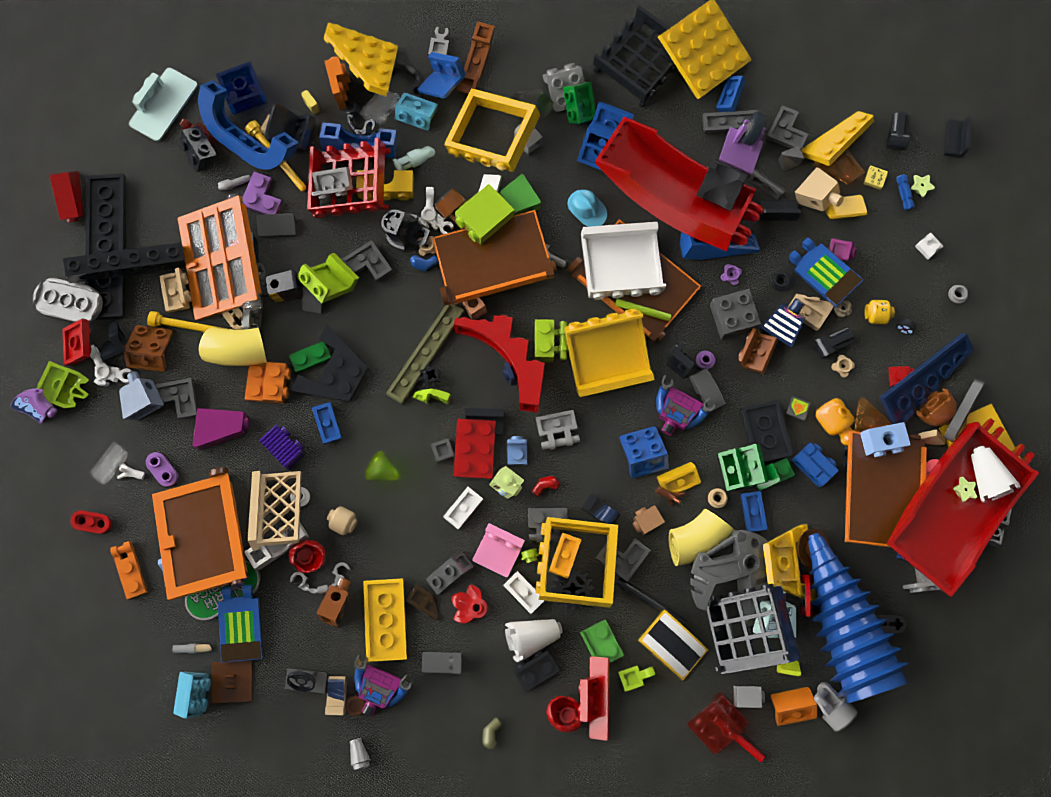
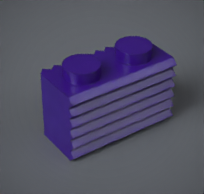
M275 425L259 441L287 470H290L305 455L302 451L304 447L297 440L293 442L289 438L291 433L284 426L280 428Z

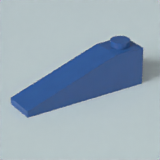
M681 232L680 237L683 259L702 260L755 253L760 250L756 235L754 234L747 238L748 242L746 245L731 242L727 251L693 238Z

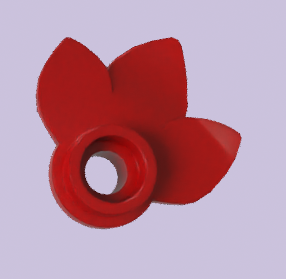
M469 585L466 593L459 592L451 597L453 605L458 609L453 618L456 622L470 623L474 618L484 617L488 611V605L482 599L481 590L474 585ZM479 604L480 610L476 612L475 606Z

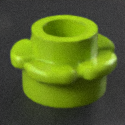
M536 548L521 552L523 557L521 560H526V563L538 560L537 556L540 554Z

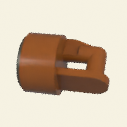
M451 188L434 204V207L444 218L449 216L455 222L456 218L452 212L457 207L460 208L467 201L455 188Z

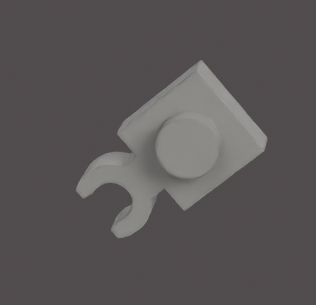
M436 27V38H431L428 56L431 52L448 54L449 40H446L449 37L448 28L445 29L444 34H439V27Z

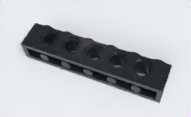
M181 242L63 258L65 277L69 284L186 267Z

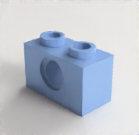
M904 422L871 428L860 433L866 456L874 454V458L886 455L888 451H892V454L904 452L905 447L910 446ZM884 437L887 439L888 445L884 442Z

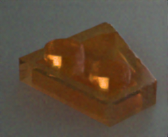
M847 149L830 166L819 162H814L813 164L815 168L821 169L848 185L865 173Z
M862 397L858 401L855 431L863 432L871 428L892 425L865 398Z

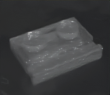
M113 442L90 474L104 485L113 478L117 467L125 462L128 452L119 444Z

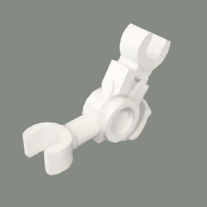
M426 187V207L421 212L418 223L427 229L429 228L428 224H430L435 230L439 228L442 235L447 234L444 228L450 227L453 229L454 226L451 222H444L445 218L439 215L433 207L434 187Z
M92 345L90 357L96 365L94 368L95 376L97 377L94 383L100 386H109L110 383L106 382V380L118 382V379H120L125 384H129L128 379H125L124 376L133 371L127 368L121 370L120 368L106 365L100 357L98 348Z

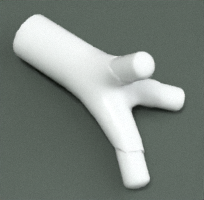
M122 460L118 461L121 466L119 471L123 472L117 476L118 479L123 477L144 479L145 472L128 467Z

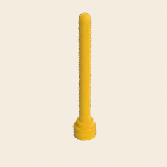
M256 120L248 123L245 131L250 136L256 137L263 146L270 148L271 143L261 133L259 123ZM286 162L279 165L299 190L304 192L306 185Z
M154 311L149 312L147 319L148 326L152 327L168 325L206 332L207 329L216 327L166 318L160 315L159 312Z

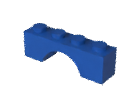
M324 122L322 124L320 133L322 151H326L327 146L343 150V144L345 143L352 145L354 148H360L361 141H366L371 146H375V138H379L386 144V148H390V154H385V158L395 159L398 145L396 130L379 128L378 133L375 132L371 135L361 136L350 133L341 124Z

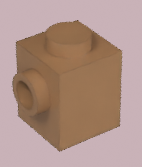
M654 505L649 509L643 507L636 511L637 516L633 518L634 522L632 524L637 533L641 532L642 535H645L665 523Z

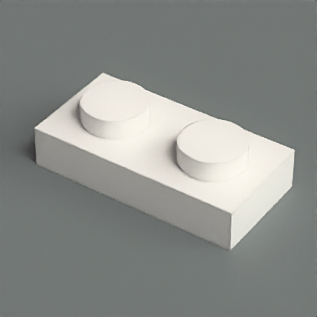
M467 487L443 518L459 530L482 502L483 498Z
M518 571L503 585L530 614L545 601L538 600L539 594L535 593V589Z

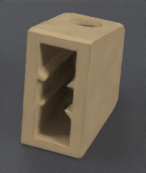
M816 168L795 191L798 204L820 211H825L831 204L839 207L844 200V197L839 195L838 182L819 168Z

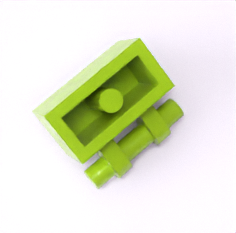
M535 319V360L553 362L554 353H560V360H567L569 350L564 327H567L566 321L560 322V329H554V320ZM554 337H560L559 346H554Z

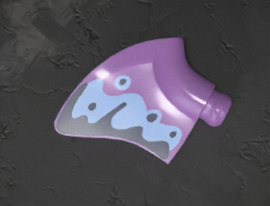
M42 389L25 390L17 395L10 405L12 409L28 414L40 424L47 416L53 418L57 413L54 405L45 398Z

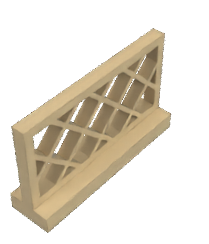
M260 471L252 472L248 542L252 550H260L261 546L299 543L301 471L261 474ZM296 478V482L291 487L285 484L288 479ZM267 480H276L278 482L271 489L266 486ZM281 486L285 487L287 491L281 496L275 493ZM292 493L296 498L288 504L284 499ZM273 495L277 500L269 506L265 501ZM283 503L286 508L282 512L277 513L274 508ZM291 510L295 513V516L288 522L283 516ZM272 512L276 517L270 523H267L264 518ZM281 520L285 525L277 531L272 526ZM289 527L294 530V537H284L282 534ZM269 529L275 533L270 539H263V535Z

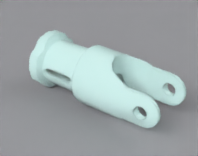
M430 146L414 149L398 160L393 159V163L397 170L415 168L423 164L428 158L434 156L435 150Z

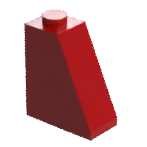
M79 171L49 175L60 220L66 219L67 223L79 221L78 217L84 216Z

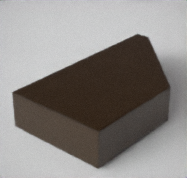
M416 584L406 602L433 619L438 620L439 617L433 594Z

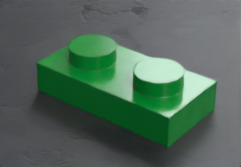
M320 342L290 354L289 357L295 372L298 374L329 361L331 355L326 343Z

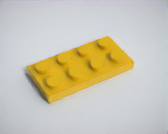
M404 579L363 581L366 657L369 658L368 662L407 659Z

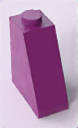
M197 408L192 447L202 450L245 435L246 429H249L250 418H248L245 412Z

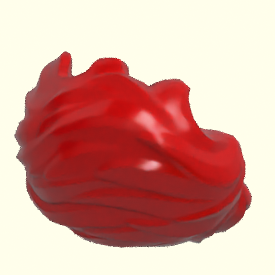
M302 540L290 548L289 562L301 573H312L324 565L326 552L319 542L315 540Z
M557 696L552 699L546 710L551 725L562 732L576 731L583 722L580 721L578 710L580 703L572 697Z

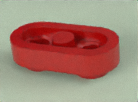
M80 510L71 517L72 527L80 531L105 534L112 527L110 517L100 513ZM82 518L86 519L84 524H81ZM104 521L105 525L101 528L100 523Z

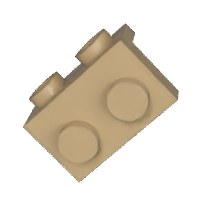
M176 268L174 273L159 276L165 311L171 313L189 309L191 295L186 289V284H188L186 273Z

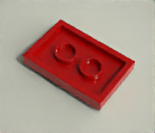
M457 419L454 477L493 478L496 421Z

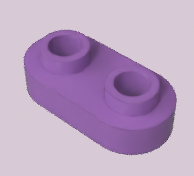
M154 452L147 457V468L162 486L172 487L178 482L179 475L163 454ZM154 459H158V463L156 465H153ZM169 473V479L165 480V474Z

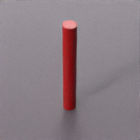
M717 715L713 720L715 724L759 762L764 760V754L720 716Z

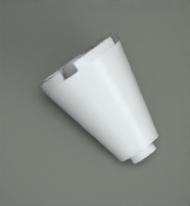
M980 446L973 450L974 453L971 455L982 503L987 502L986 498H991L993 501L1014 492L1013 487L1021 488L1019 482L991 448Z
M555 619L518 621L505 624L508 627L505 629L508 647L510 651L514 650L516 655L513 658L516 662L525 660L560 638V634H562L561 624L556 622Z

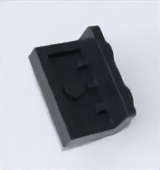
M200 126L182 130L179 141L180 149L185 152L189 164L194 167L196 172L203 171L206 160L214 158L216 152Z

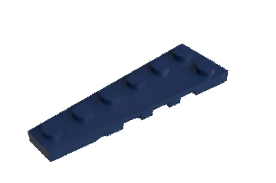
M961 333L879 397L892 424L906 423L915 413L914 410L926 402V397L932 391L935 392L939 388L938 384L944 378L947 379L954 369L974 350L967 334Z

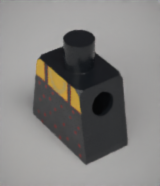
M293 269L267 276L266 285L261 286L262 294H259V296H270L275 302L303 298L304 285L296 278L298 274Z

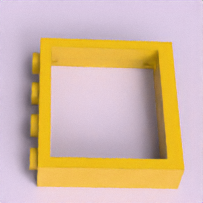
M471 88L444 145L448 153L456 158L463 157L469 162L476 161L487 167L494 166L501 171L508 170L514 172L540 117V113L536 105ZM477 105L524 118L506 157L459 144Z
M547 517L546 522L542 523L541 535H544V542H540L539 554H542V562H538L537 574H541L540 582H536L535 593L539 594L538 600L610 608L613 604L618 525ZM551 529L607 535L603 598L546 592Z

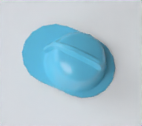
M577 190L568 198V209L585 226H601L606 221L607 209L593 192Z

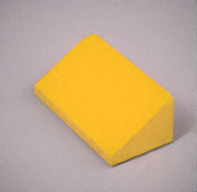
M862 195L844 197L839 207L831 204L825 210L830 219L867 215Z
M692 462L657 476L660 486L674 493L682 492L701 483L697 468Z

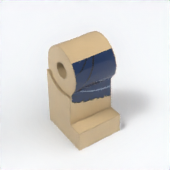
M329 676L325 715L346 714V676Z

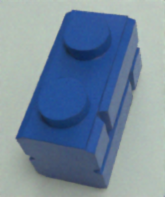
M810 442L792 461L820 488L838 472L837 464L832 458H826L822 454L823 450L819 445Z

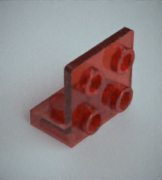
M719 692L713 697L711 703L688 722L687 726L713 754H717L743 733L748 721Z

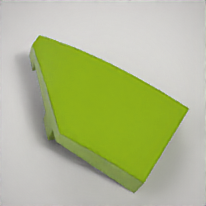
M436 389L417 391L413 398L426 404L429 403L431 397L446 404H449L451 400V394Z

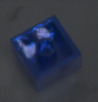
M251 61L216 74L220 85L227 90L225 99L233 115L267 103Z

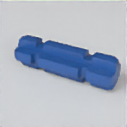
M905 174L897 176V184L900 185L898 186L901 199L904 201L903 207L905 210H911L915 208L914 201L911 200L913 197L910 185L908 184V178Z

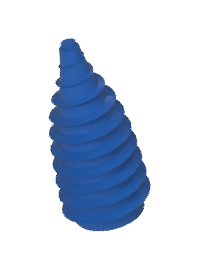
M820 533L809 536L808 545L813 568L810 574L814 575V584L810 587V590L816 591L817 599L810 603V606L819 607V614L812 621L822 623L823 629L816 634V637L826 638L827 644L820 651L831 654L832 659L825 666L835 667L837 674L830 680L841 683L842 689L836 696L846 697L847 702L852 703L908 684L902 669L909 662H899L895 655L902 648L891 647L888 641L895 633H885L881 626L888 619H878L874 614L880 605H870L866 598L871 592H862L857 584L861 579H853L847 572L850 567L842 565L837 558L838 555L833 553Z

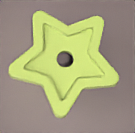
M917 175L913 177L915 183L910 189L922 197L925 196L927 191L934 190L935 187L930 183L929 175L923 178Z
M960 477L959 484L953 488L957 496L961 498L962 502H965L968 498H977L974 491L976 482H968L964 477Z

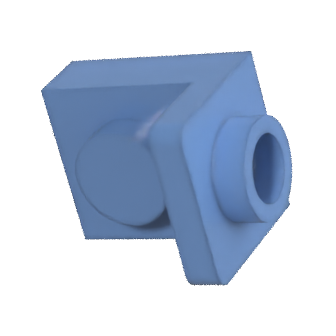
M522 436L511 437V439L507 440L508 465H527V439H523Z

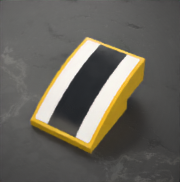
M662 610L637 640L682 681L708 651L693 634L666 610Z

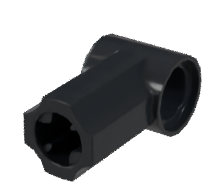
M906 112L893 113L886 147L906 150L909 143V134H907L909 115Z
M848 328L830 336L827 334L813 341L821 359L829 357L836 353L837 350L855 342L854 335Z

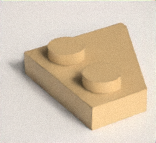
M796 294L788 306L792 304L795 298L804 302L805 305L800 311L805 316L803 323L818 331L834 306L828 301L820 300L818 297Z

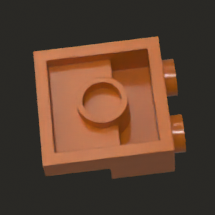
M335 56L324 62L332 93L341 110L347 108L345 101H348L346 91L350 90L348 83L351 82L345 63L341 64L340 58Z
M267 362V364L249 365L245 400L284 404L285 398H288L289 389L286 385L287 380H290L291 369H289L286 363Z

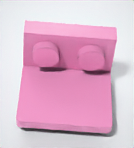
M489 523L485 530L486 533L473 557V561L504 577H508L525 540Z

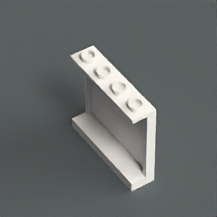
M658 222L582 228L581 240L588 298L601 300L608 296L621 298L624 295L638 297L645 293L659 295L664 291L666 284H663L657 241Z

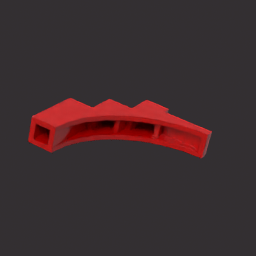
M494 315L493 322L485 319L471 320L467 317L455 318V333L483 341L495 349L506 362H509L518 383L519 411L539 413L545 363L538 360L527 361L529 340L521 337L511 338L513 318L506 315Z

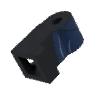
M591 493L581 508L582 511L605 524H615L620 516L616 510L609 507L593 493Z

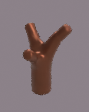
M657 486L655 493L668 500L670 506L673 505L672 501L680 504L681 500L677 497L685 496V492L674 493L660 486Z

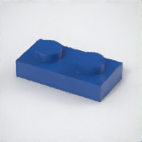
M743 76L727 78L716 107L719 112L735 111L746 82Z
M331 402L313 407L312 410L322 443L326 445L341 440L342 436Z
M761 491L740 494L746 531L768 530Z

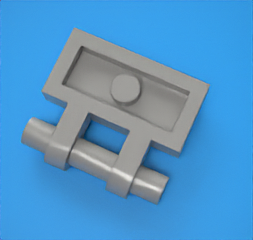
M574 410L536 417L539 437L547 436L548 441L541 442L542 450L549 448L554 450L556 447L564 445L569 447L573 446L574 443L580 442L579 435L571 436L570 432L577 430ZM564 432L565 438L554 440L553 434Z

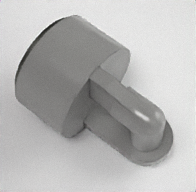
M822 682L818 685V692L814 696V700L823 712L822 718L834 731L839 732L845 729L857 717L858 711L851 703L847 702L845 697L836 696L837 692L828 683Z

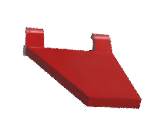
M801 574V582L805 583V607L800 606V614L810 617V615H814V607H810V583H814V575Z

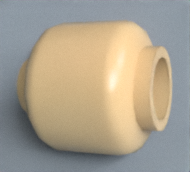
M342 506L336 510L332 509L327 517L329 528L341 535L351 534L358 521L354 512Z

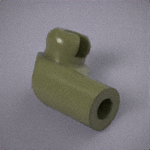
M497 717L483 729L482 742L488 749L496 747L495 732L503 725Z

